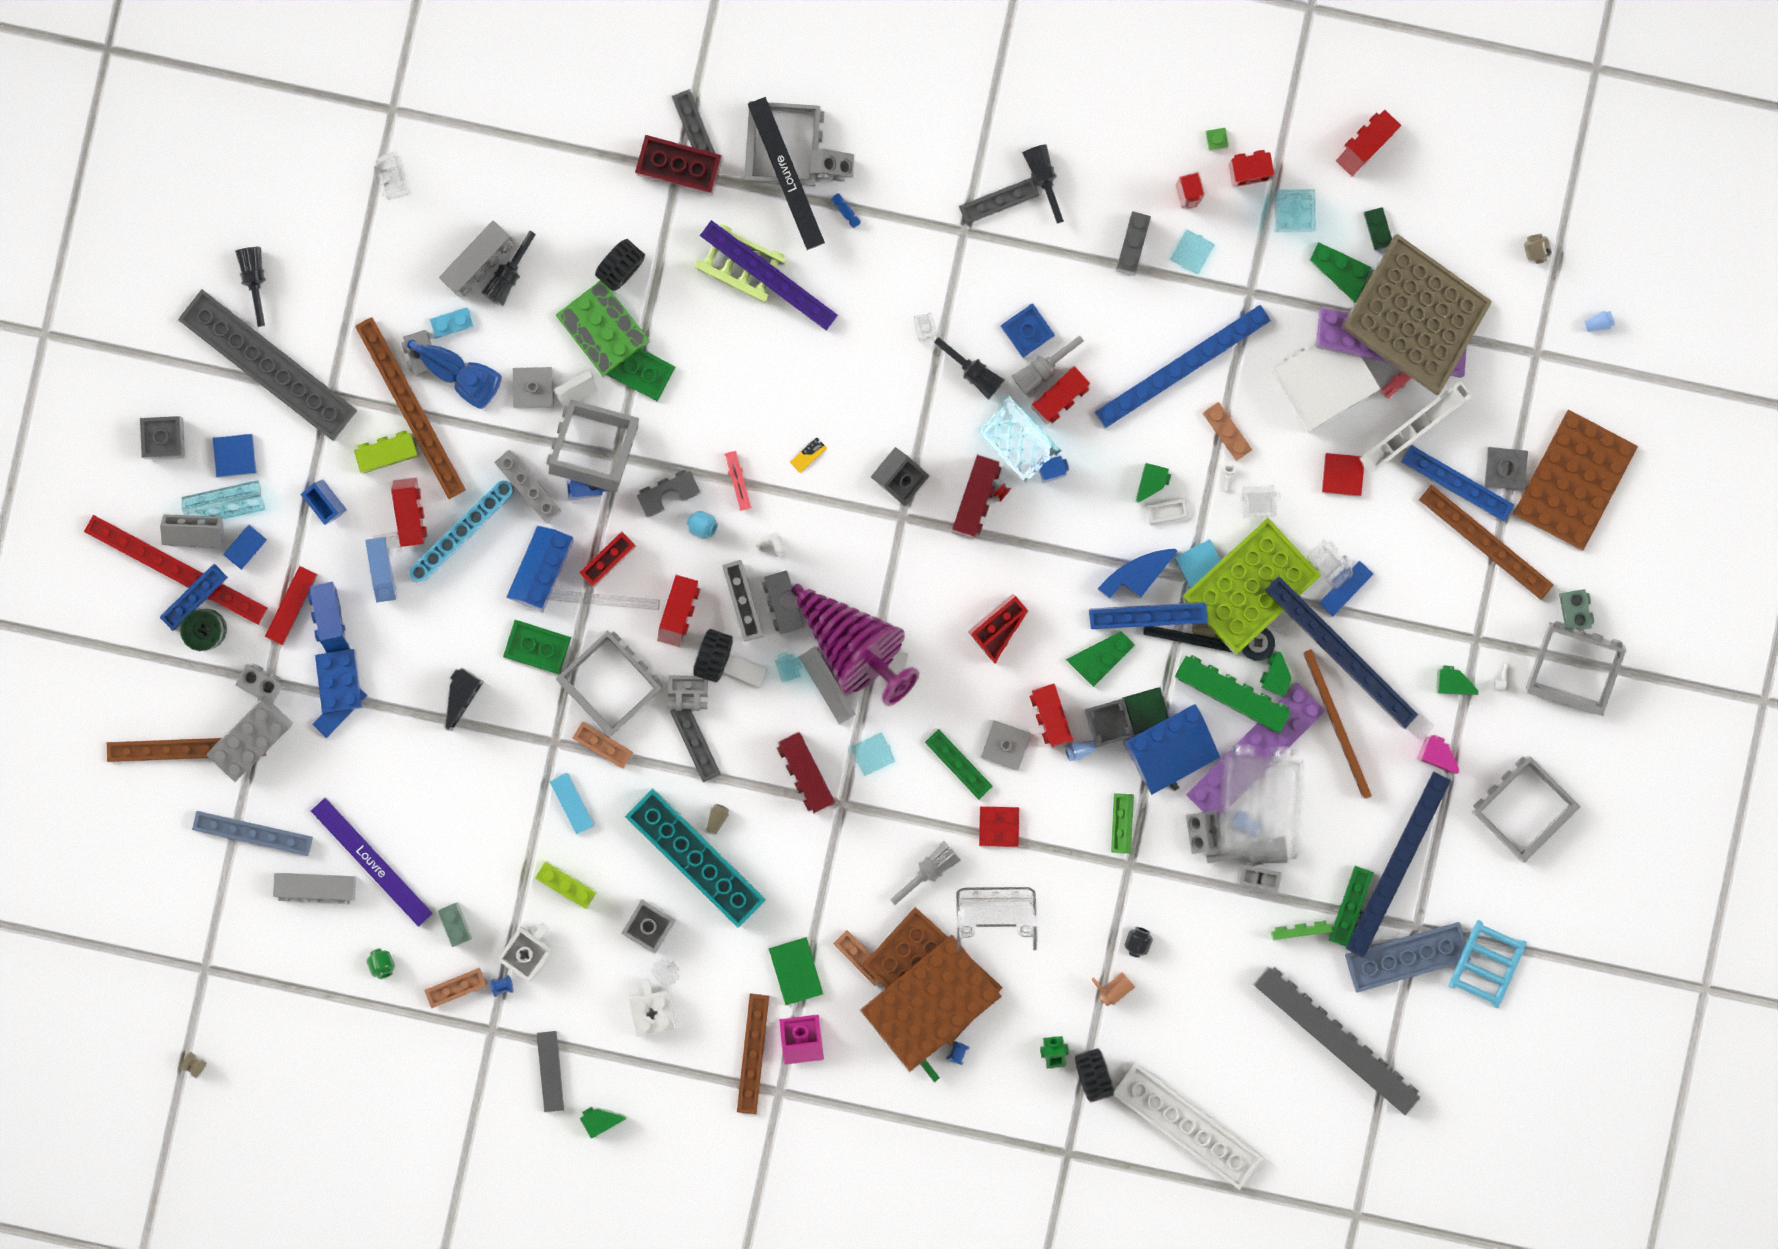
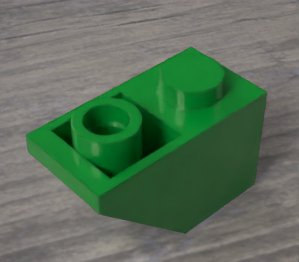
M1276 651L1275 654L1272 653L1267 662L1270 665L1267 672H1263L1259 682L1262 683L1261 688L1284 697L1292 677L1282 653Z

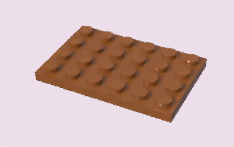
M1568 409L1512 515L1584 551L1638 446Z
M914 907L861 966L887 988L948 938V936L920 910ZM977 964L999 992L1003 987ZM968 1025L946 1042V1044L950 1046Z
M951 934L863 1006L860 1012L908 1072H911L1002 996Z

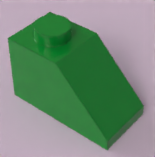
M1145 463L1135 500L1136 503L1142 502L1162 490L1165 485H1169L1171 474L1168 473L1169 468Z
M1443 665L1442 669H1437L1436 693L1478 695L1479 691L1460 670H1454L1455 666Z
M592 1106L582 1112L583 1116L579 1118L591 1139L627 1119L625 1114L600 1107L593 1109Z

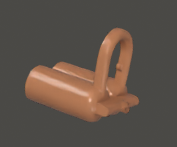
M1123 972L1118 974L1104 987L1094 977L1091 979L1101 991L1099 998L1105 1006L1115 1005L1135 988Z

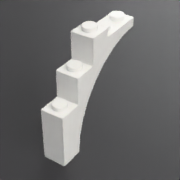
M1458 381L1363 455L1360 460L1364 467L1373 474L1472 397V394L1462 381Z

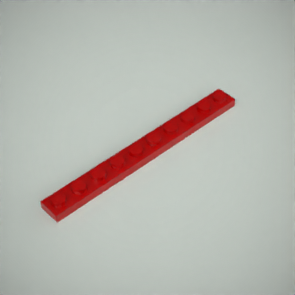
M92 515L84 530L88 535L188 588L203 574L201 571L96 515ZM223 583L208 597V599L257 625L260 624L268 607Z

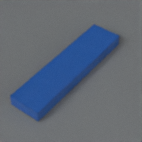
M214 563L159 618L174 631L187 614L195 611L228 579L227 575Z

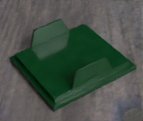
M1160 687L1122 697V699L1124 698L1134 735L1140 734L1169 718Z

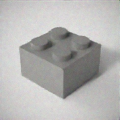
M641 899L621 934L656 954L677 919L645 899Z

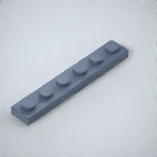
M196 811L192 827L194 831L309 856L313 836L202 811Z

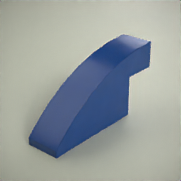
M1175 548L1165 549L1142 555L1117 569L1097 590L1110 599L1122 584L1141 598L1178 550Z

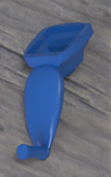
M413 339L407 342V347L420 354L422 362L431 373L444 382H455L454 388L456 392L474 407L484 409L496 395L502 381V376L492 368L475 362H469L465 365L462 357L440 346H424Z

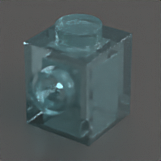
M789 652L777 655L778 659L774 661L782 683L801 677L799 668H802L799 656L794 657V654L789 655Z

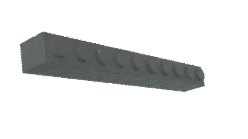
M1267 967L1252 985L1406 1116L1421 1098L1417 1095L1419 1090L1412 1084L1407 1086L1403 1083L1404 1077L1397 1071L1393 1073L1387 1069L1389 1065L1383 1059L1379 1058L1377 1060L1372 1056L1374 1052L1368 1046H1360L1357 1043L1359 1039L1351 1032L1346 1034L1342 1030L1343 1025L1335 1018L1331 1021L1327 1017L1328 1012L1320 1005L1316 1008L1312 1004L1313 999L1305 992L1301 995L1296 991L1298 986L1290 979L1286 982L1281 978L1283 973L1276 967L1272 969Z

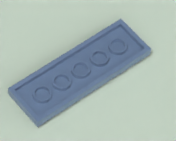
M1455 922L1371 946L1364 958L1352 952L1344 955L1355 993L1456 965L1465 948L1466 941L1460 922Z

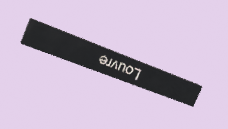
M766 96L748 103V108L806 250L808 251L825 244Z

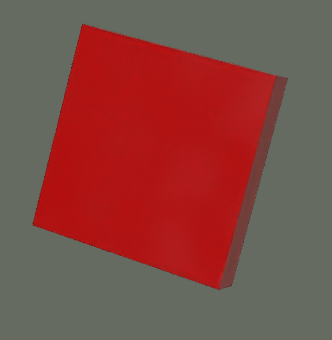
M1325 453L1321 493L1362 496L1364 465L1360 460L1362 456Z

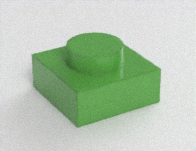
M1226 127L1206 130L1209 151L1229 147Z

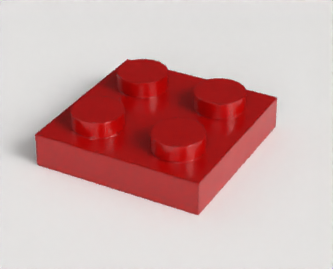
M980 806L979 846L1019 847L1020 807Z

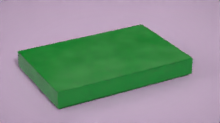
M639 349L608 373L607 376L658 402L676 366L643 349Z
M515 619L503 657L560 675L572 637Z
M807 937L768 948L785 1006L824 994Z

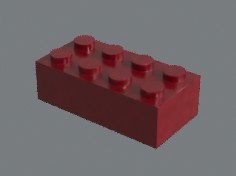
M645 135L635 174L640 177L713 196L723 157L713 152Z
M977 454L952 528L953 533L974 539L975 535H980L983 527L980 520L981 517H986L989 508L986 502L988 498L992 499L996 487L992 484L994 479L998 480L1002 467H999V461Z
M797 732L779 741V746L776 747L781 758H786L788 762L785 765L790 776H795L797 782L794 784L799 794L803 792L806 798L803 802L808 812L812 810L814 814L834 804L835 801L801 733Z

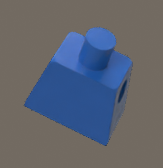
M569 479L566 481L568 501L601 497L603 492L610 491L595 487V490H590L588 484Z

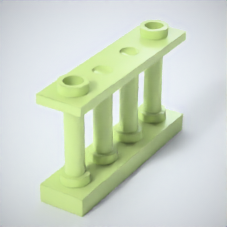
M724 224L720 225L747 247L753 249L759 256L763 254L771 258L770 264L777 268L779 263L786 264L787 260L784 259V254L776 250L772 253L732 233L730 227ZM713 246L706 259H703V261L697 260L694 266L696 270L766 304L769 295L766 294L767 290L764 284L760 282L759 286L756 285L755 288L748 285L750 274L745 270L738 279L730 276V271L734 265L732 260L728 258L724 267L720 270L713 267V261L718 253V250Z

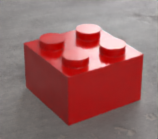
M1265 150L1254 151L1250 156H1246L1245 153L1234 155V158L1228 164L1232 187L1271 181L1275 176L1271 152L1265 153Z

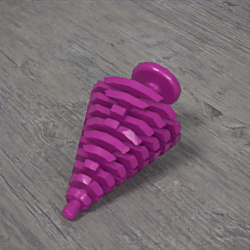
M795 584L792 587L793 590L791 592L798 597L797 604L799 608L803 609L802 614L804 618L808 619L807 624L813 630V635L818 641V645L823 651V655L829 663L832 672H834V676L844 694L850 695L852 692L856 693L862 690L879 675L888 683L881 697L882 702L886 706L890 707L897 704L912 690L920 675L915 667H908L897 675L888 667L893 661L892 657L899 652L902 646L901 643L904 641L905 631L902 628L893 626L891 623L882 621L877 617H871L870 614L860 612L859 609L851 608L845 603L841 602L839 604L835 599H827V596L816 594V591L812 589L804 590L800 584Z

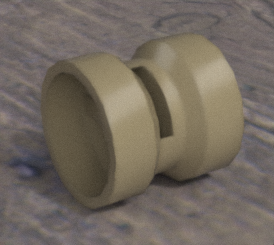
M190 1051L179 1068L183 1071H189L191 1076L197 1079L207 1065V1062L203 1059L199 1060Z

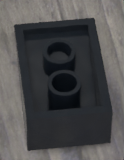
M465 668L456 669L450 677L452 682L449 687L445 729L448 731H453L485 682Z

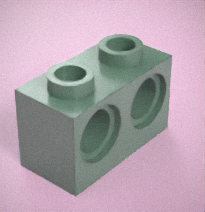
M1586 589L1560 593L1561 609L1566 627L1571 629L1578 627L1583 630L1592 628L1594 616L1592 612H1589L1588 605L1591 604L1590 594L1586 593ZM1574 595L1580 598L1578 606H1574L1571 603V598ZM1577 615H1581L1584 618V623L1581 626L1575 623Z

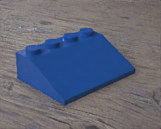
M1196 704L1123 742L1151 795L1220 758L1207 724Z

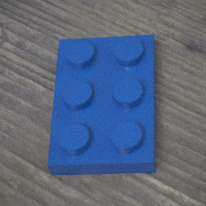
M355 649L315 655L322 713L327 714L362 708Z

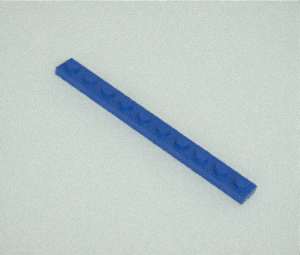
M1261 304L1095 411V414L1106 429L1271 322V319Z

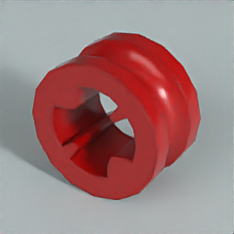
M1003 483L993 496L998 497L1001 502L1010 492L1011 488H1007L1006 483Z

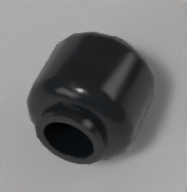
M1135 927V929H1131L1128 932L1124 946L1129 951V955L1139 958L1140 955L1143 956L1149 953L1153 942V937L1150 935L1151 932L1143 927Z

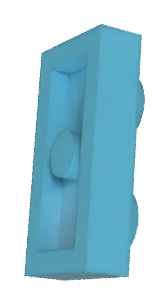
M468 307L430 319L436 339L474 327Z

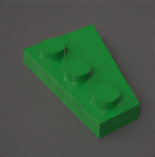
M1320 242L1317 243L1309 260L1336 287L1343 291L1353 303L1356 302L1372 268Z
M1120 631L1065 660L1094 687L1135 644Z

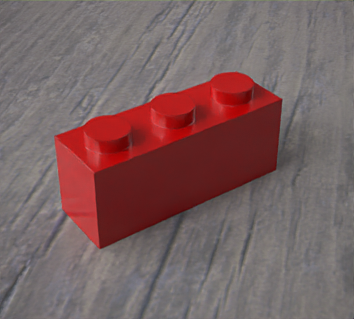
M1199 172L1178 178L1176 189L1181 208L1192 209L1198 207V204L1201 203L1205 195Z
M621 531L579 573L595 588L637 546Z

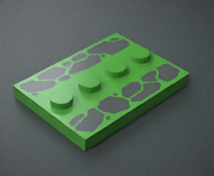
M598 281L556 314V317L603 377L650 342L613 292L601 281Z

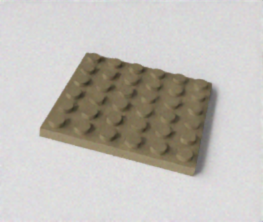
M1396 234L1341 328L1438 396L1446 385L1492 301L1402 236Z

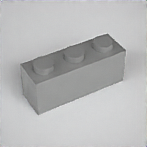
M163 514L160 524L162 545L221 547L224 538L223 517Z

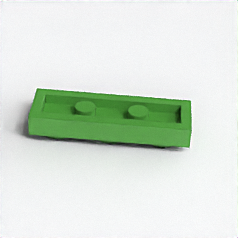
M1114 793L1111 853L1131 854L1134 794Z
M1326 920L1314 922V926H1307L1306 923L1295 924V928L1287 929V926L1275 927V931H1271V939L1279 940L1332 932V925L1330 923L1326 924Z

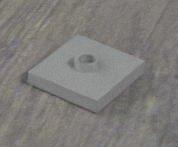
M552 367L512 368L513 408L553 407Z
M994 720L981 758L1019 770L1031 733Z

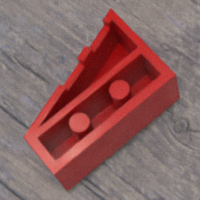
M1385 109L1380 114L1376 112L1368 120L1370 124L1368 126L1364 124L1356 132L1359 135L1356 139L1351 137L1345 143L1346 149L1336 159V162L1351 177L1402 126Z
M1074 366L1037 401L1033 402L1030 408L1046 425L1049 422L1053 424L1061 417L1059 413L1063 409L1067 411L1075 404L1073 400L1078 395L1083 397L1090 390L1088 388L1090 382Z
M417 477L394 480L391 495L400 547L424 544L425 538L428 537L427 527L423 526L425 514L424 508L421 507L420 503L422 496L421 489L418 488Z
M1012 594L972 627L968 633L988 658L996 664L1028 610L1017 596Z

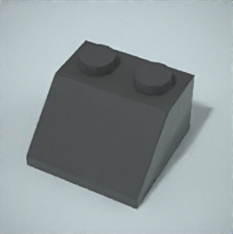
M895 447L870 478L905 506L930 475L908 455Z

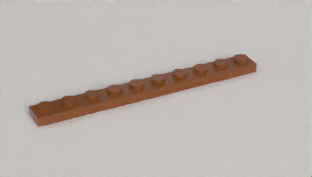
M370 317L355 325L447 498L450 500L467 491L374 318Z

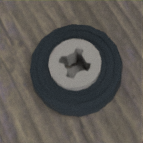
M1265 628L1241 651L1250 660L1262 661L1273 653L1275 638L1272 632Z

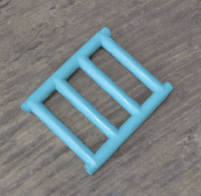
M1477 920L1448 986L1450 988H1460L1491 1002L1495 1008H1499L1525 950L1527 941L1515 940L1483 925L1484 923L1481 920ZM1480 932L1516 948L1512 959L1476 944ZM1471 952H1477L1508 966L1504 977L1468 962ZM1466 969L1499 984L1496 996L1459 980L1463 970Z

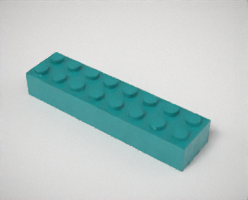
M654 788L625 816L737 928L767 900Z

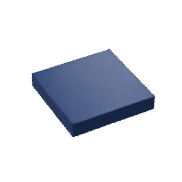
M1033 303L1000 325L1022 358L1055 336Z
M253 434L212 438L217 478L257 473Z

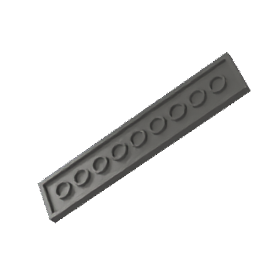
M203 289L200 290L177 319L333 442L358 410Z

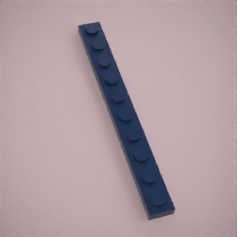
M1277 576L1264 591L1403 729H1406L1419 714L1280 576Z
M1434 771L1431 773L1345 948L1346 950L1362 958L1365 957L1451 782L1450 779Z

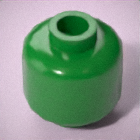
M381 948L371 951V955L366 960L371 975L378 977V979H385L393 974L392 971L395 969L391 953L387 950L382 951Z

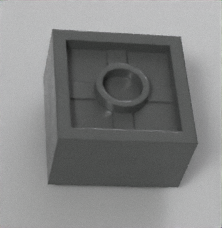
M183 417L140 418L142 458L185 457Z
M1124 698L1084 709L1095 748L1134 737Z

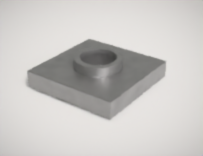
M1488 447L1484 487L1524 491L1528 451ZM1510 461L1513 463L1514 472L1511 475L1506 476L1501 473L1500 465L1502 462Z

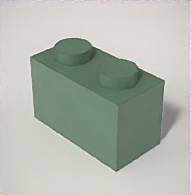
M458 902L437 910L452 947L473 939Z

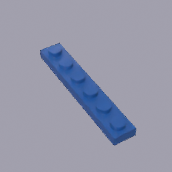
M1410 445L1401 461L1402 464L1503 522L1514 506L1513 503L1413 445Z
M1197 602L1090 608L1089 618L1091 629L1201 624L1208 622L1207 603Z

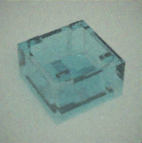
M1315 189L1275 190L1274 232H1314L1316 230Z

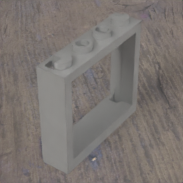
M768 102L771 111L814 114L812 150L818 149V142L822 143L823 131H819L820 123H824V111H821L820 105ZM749 110L744 181L749 183L779 184L777 177L753 176L756 125ZM810 174V179H799L802 186L816 187V182H820V178H817L816 174Z
M570 400L569 406H565L562 417L564 421L558 424V438H554L551 449H553V453L548 454L546 464L549 465L548 474L618 492L638 430L639 418ZM573 415L627 429L613 475L558 460Z
M1549 622L1526 685V691L1536 696L1603 716L1623 662L1626 647L1622 641L1617 639L1610 641L1597 633L1587 634L1585 630L1578 627L1568 628L1562 622ZM1553 632L1616 651L1599 702L1536 683Z
M607 630L565 669L556 680L609 737H612L663 688L660 686L662 684L660 679L655 674L651 677L647 672L649 668L642 660L637 662L633 657L635 653L628 645L625 648L620 643L622 639L615 631L610 633ZM607 640L621 652L654 688L613 727L567 679Z
M1522 756L1515 763L1517 767L1512 772L1508 770L1501 777L1503 781L1498 786L1494 784L1487 791L1489 795L1484 800L1480 798L1473 805L1475 809L1472 811L1522 863H1525L1581 807L1531 756L1526 758ZM1529 765L1568 806L1521 852L1482 811Z

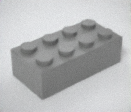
M492 220L438 278L459 298L462 295L465 297L473 289L471 286L476 281L480 282L485 277V271L489 267L493 268L500 259L498 257L503 252L506 254L513 247L512 242L514 240Z
M264 695L209 750L206 756L236 782L290 729L293 722Z

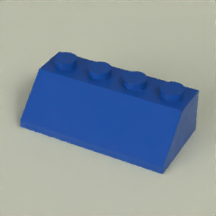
M537 525L506 598L543 613L573 545L574 538L558 530Z

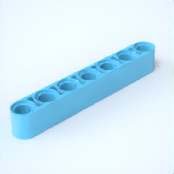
M502 480L488 491L411 567V578L417 582L426 581L513 496V485L508 481ZM505 484L508 485L510 488L509 493L501 495L500 487ZM493 498L496 503L494 508L487 509L485 506L486 501ZM475 512L481 514V520L478 523H473L471 520V516ZM460 526L467 528V534L463 537H459L457 534V529ZM446 540L453 542V547L449 551L443 548V543ZM437 554L439 561L434 565L430 564V555ZM421 567L424 569L425 574L422 578L418 579L415 576V570Z

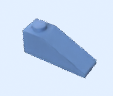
M385 537L367 539L365 543L376 603L396 600L397 589Z

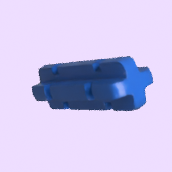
M840 193L835 194L831 201L835 206H838L837 209L844 218L849 220L852 228L859 226L861 220L855 216L854 211L847 202L843 201L844 198Z

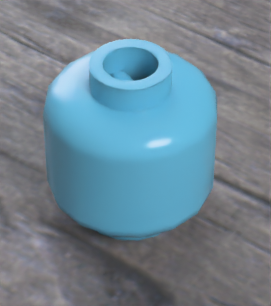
M697 511L694 515L691 514L687 520L689 532L694 536L708 539L716 533L718 523L711 514Z

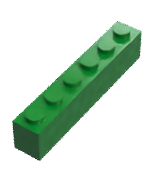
M1191 655V657L1185 656L1175 674L1177 680L1280 735L1291 715V712L1288 711V706L1280 702L1278 705L1271 702L1272 698L1264 693L1256 694L1253 692V687L1245 683L1243 686L1236 683L1237 679L1229 674L1221 675L1218 673V668L1210 664L1208 667L1201 664L1202 660L1194 655Z

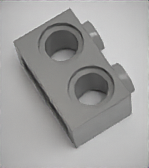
M824 148L811 150L810 174H816L817 178L820 179L833 177V181L844 182L845 178H853L855 154Z
M255 663L252 666L246 664L235 686L259 699L265 695L274 703L284 683L280 682L281 678L273 673L265 674L262 672L264 668ZM251 672L255 673L257 677L256 681L252 684L247 680V676ZM267 682H272L274 685V690L271 693H267L264 689Z
M1216 810L1186 815L1192 854L1222 850Z
M1241 864L1237 884L1278 892L1282 872Z

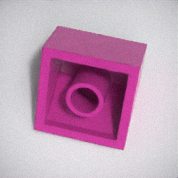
M1437 735L1425 737L1417 759L1452 774H1459V767L1449 744L1444 742L1445 739Z
M819 1014L779 1019L785 1065L824 1060Z

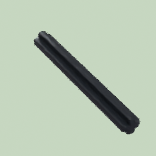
M1145 626L1143 629V634L1146 636L1233 653L1221 639L1156 626Z

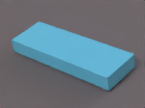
M568 773L550 781L576 835L594 826Z

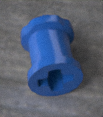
M510 975L504 979L490 980L494 997H498V994L505 992H514Z
M954 1041L951 1053L946 1059L963 1065V1057L966 1050H969L970 1047L961 1042Z

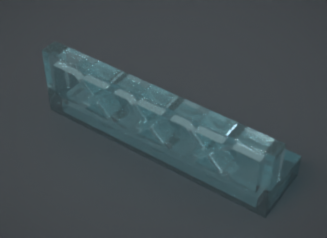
M259 480L181 497L184 515L196 512L201 514V516H222L223 519L265 510ZM258 499L259 505L255 506L247 504L249 500ZM231 504L240 506L237 510L228 508ZM213 508L221 510L218 514L213 515L209 513V510Z

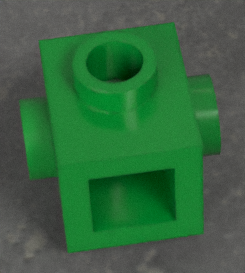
M1063 1036L1043 1038L1044 1046H1040L1041 1058H1045L1046 1069L1066 1067V1056L1069 1055L1068 1043L1064 1044Z

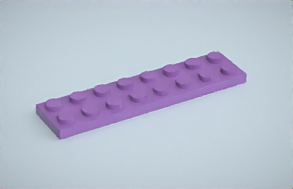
M1326 308L1319 309L1316 348L1390 363L1341 328L1349 313ZM1466 349L1451 376L1458 378L1465 376Z
M1296 683L1276 703L1278 705L1280 702L1288 706V711L1291 712L1280 735L1256 723L1186 794L1202 812L1216 810L1217 818L1219 819L1326 711L1299 683Z

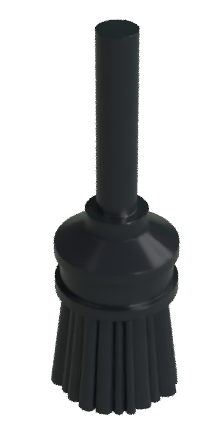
M1047 144L1038 145L1023 151L1022 154L1032 172L1030 175L1033 177L1034 185L1041 186L1042 190L1045 189L1056 224L1064 222L1052 188L1057 174H1055L1054 166H1051Z
M529 230L511 262L508 261L507 264L498 265V269L493 273L494 277L481 294L496 304L504 306L512 286H515L517 280L520 279V275L517 272L519 267L517 265L536 236L534 232Z
M255 246L238 249L235 253L241 269V284L247 286L252 293L257 327H264L265 320L259 289H261V284L266 281V278L264 277V269H262L261 247Z
M940 337L934 341V344L962 366L961 369L964 370L963 378L967 379L971 385L973 384L988 400L1004 383L1005 379L986 368L987 365L983 364L980 359L974 361L966 360Z

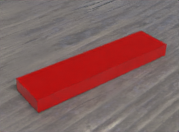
M299 565L264 637L284 645L310 592V586H313L318 574Z

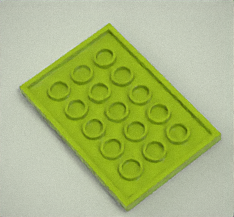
M1266 518L1190 588L1182 598L1187 603H1207L1208 622L1206 624L1237 655L1284 611L1264 591L1277 576H1280L1300 596L1322 575L1269 518Z

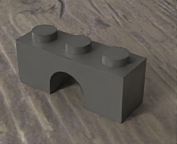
M1132 211L1116 271L1135 276L1151 216Z
M684 469L675 474L676 477L671 480L664 478L658 481V486L654 488L647 486L639 490L640 494L636 496L647 518L665 510L662 497L668 491L678 492L683 501L701 494L691 471L687 472Z
M787 570L765 576L762 586L764 592L769 593L771 599L767 603L770 613L774 612L776 619L773 620L776 632L780 631L782 635L804 628L799 609L786 610L780 604L781 596L785 592L793 590Z

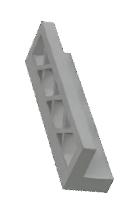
M814 646L798 656L838 724L856 715L817 648Z

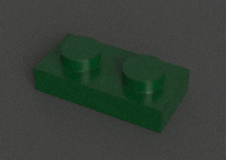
M1383 207L1364 212L1363 215L1374 251L1388 247L1392 236Z

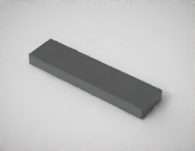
M690 89L671 96L691 147L715 153Z
M1028 178L959 206L965 224H971L1038 197L1039 193L1036 185L1033 183V178Z
M670 710L702 782L704 783L721 775L692 710Z
M557 1031L538 1032L537 1043L544 1112L563 1111L565 1109Z

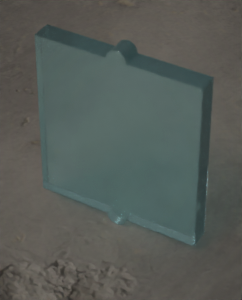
M1186 229L1170 260L1181 265L1182 269L1186 268L1198 275L1215 244L1204 239L1202 235H1197Z
M882 732L851 746L856 757L855 762L859 764L864 776L896 762L890 750L891 746L887 744Z

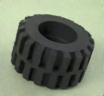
M628 238L624 239L601 261L596 269L595 276L612 291L618 290L641 266L645 253Z
M713 629L706 631L695 660L694 676L715 683L721 679L733 644V637L731 635Z
M1096 1048L1075 1055L1076 1068L1087 1100L1092 1103L1113 1096L1114 1087L1102 1051Z

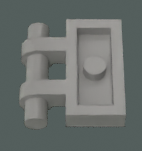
M669 675L668 697H676V701H668V709H675V711H682V709H693V711L707 710L708 702H701L700 697H708L709 680L697 676ZM682 697H694L693 701H682Z

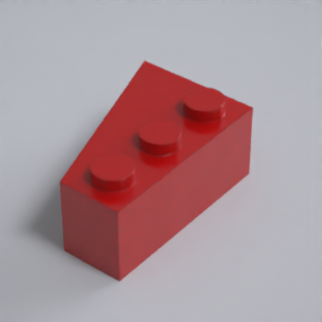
M675 575L659 625L657 641L676 647L681 646L683 636L687 635L689 629L688 619L689 617L692 618L695 606H692L694 599L698 600L701 588H698L697 580Z
M1055 683L1032 690V695L1029 698L1032 707H1037L1039 714L1035 716L1038 725H1043L1045 731L1041 733L1044 744H1049V747H1053L1074 740Z

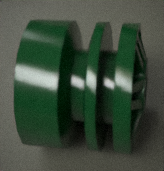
M209 608L195 610L187 614L183 619L180 627L181 638L185 645L192 650L206 651L214 649L221 645L226 638L227 623L224 617L216 610ZM204 626H209L210 630H208L207 633L202 632V628H204Z

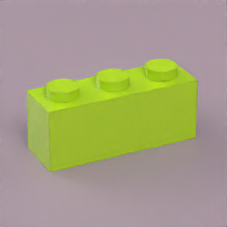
M401 431L396 433L394 438L388 439V436L376 439L377 443L369 445V442L357 445L358 449L354 450L360 473H368L419 457L413 434Z
M548 861L544 862L535 877L536 880L584 909L589 907L597 894L596 890Z

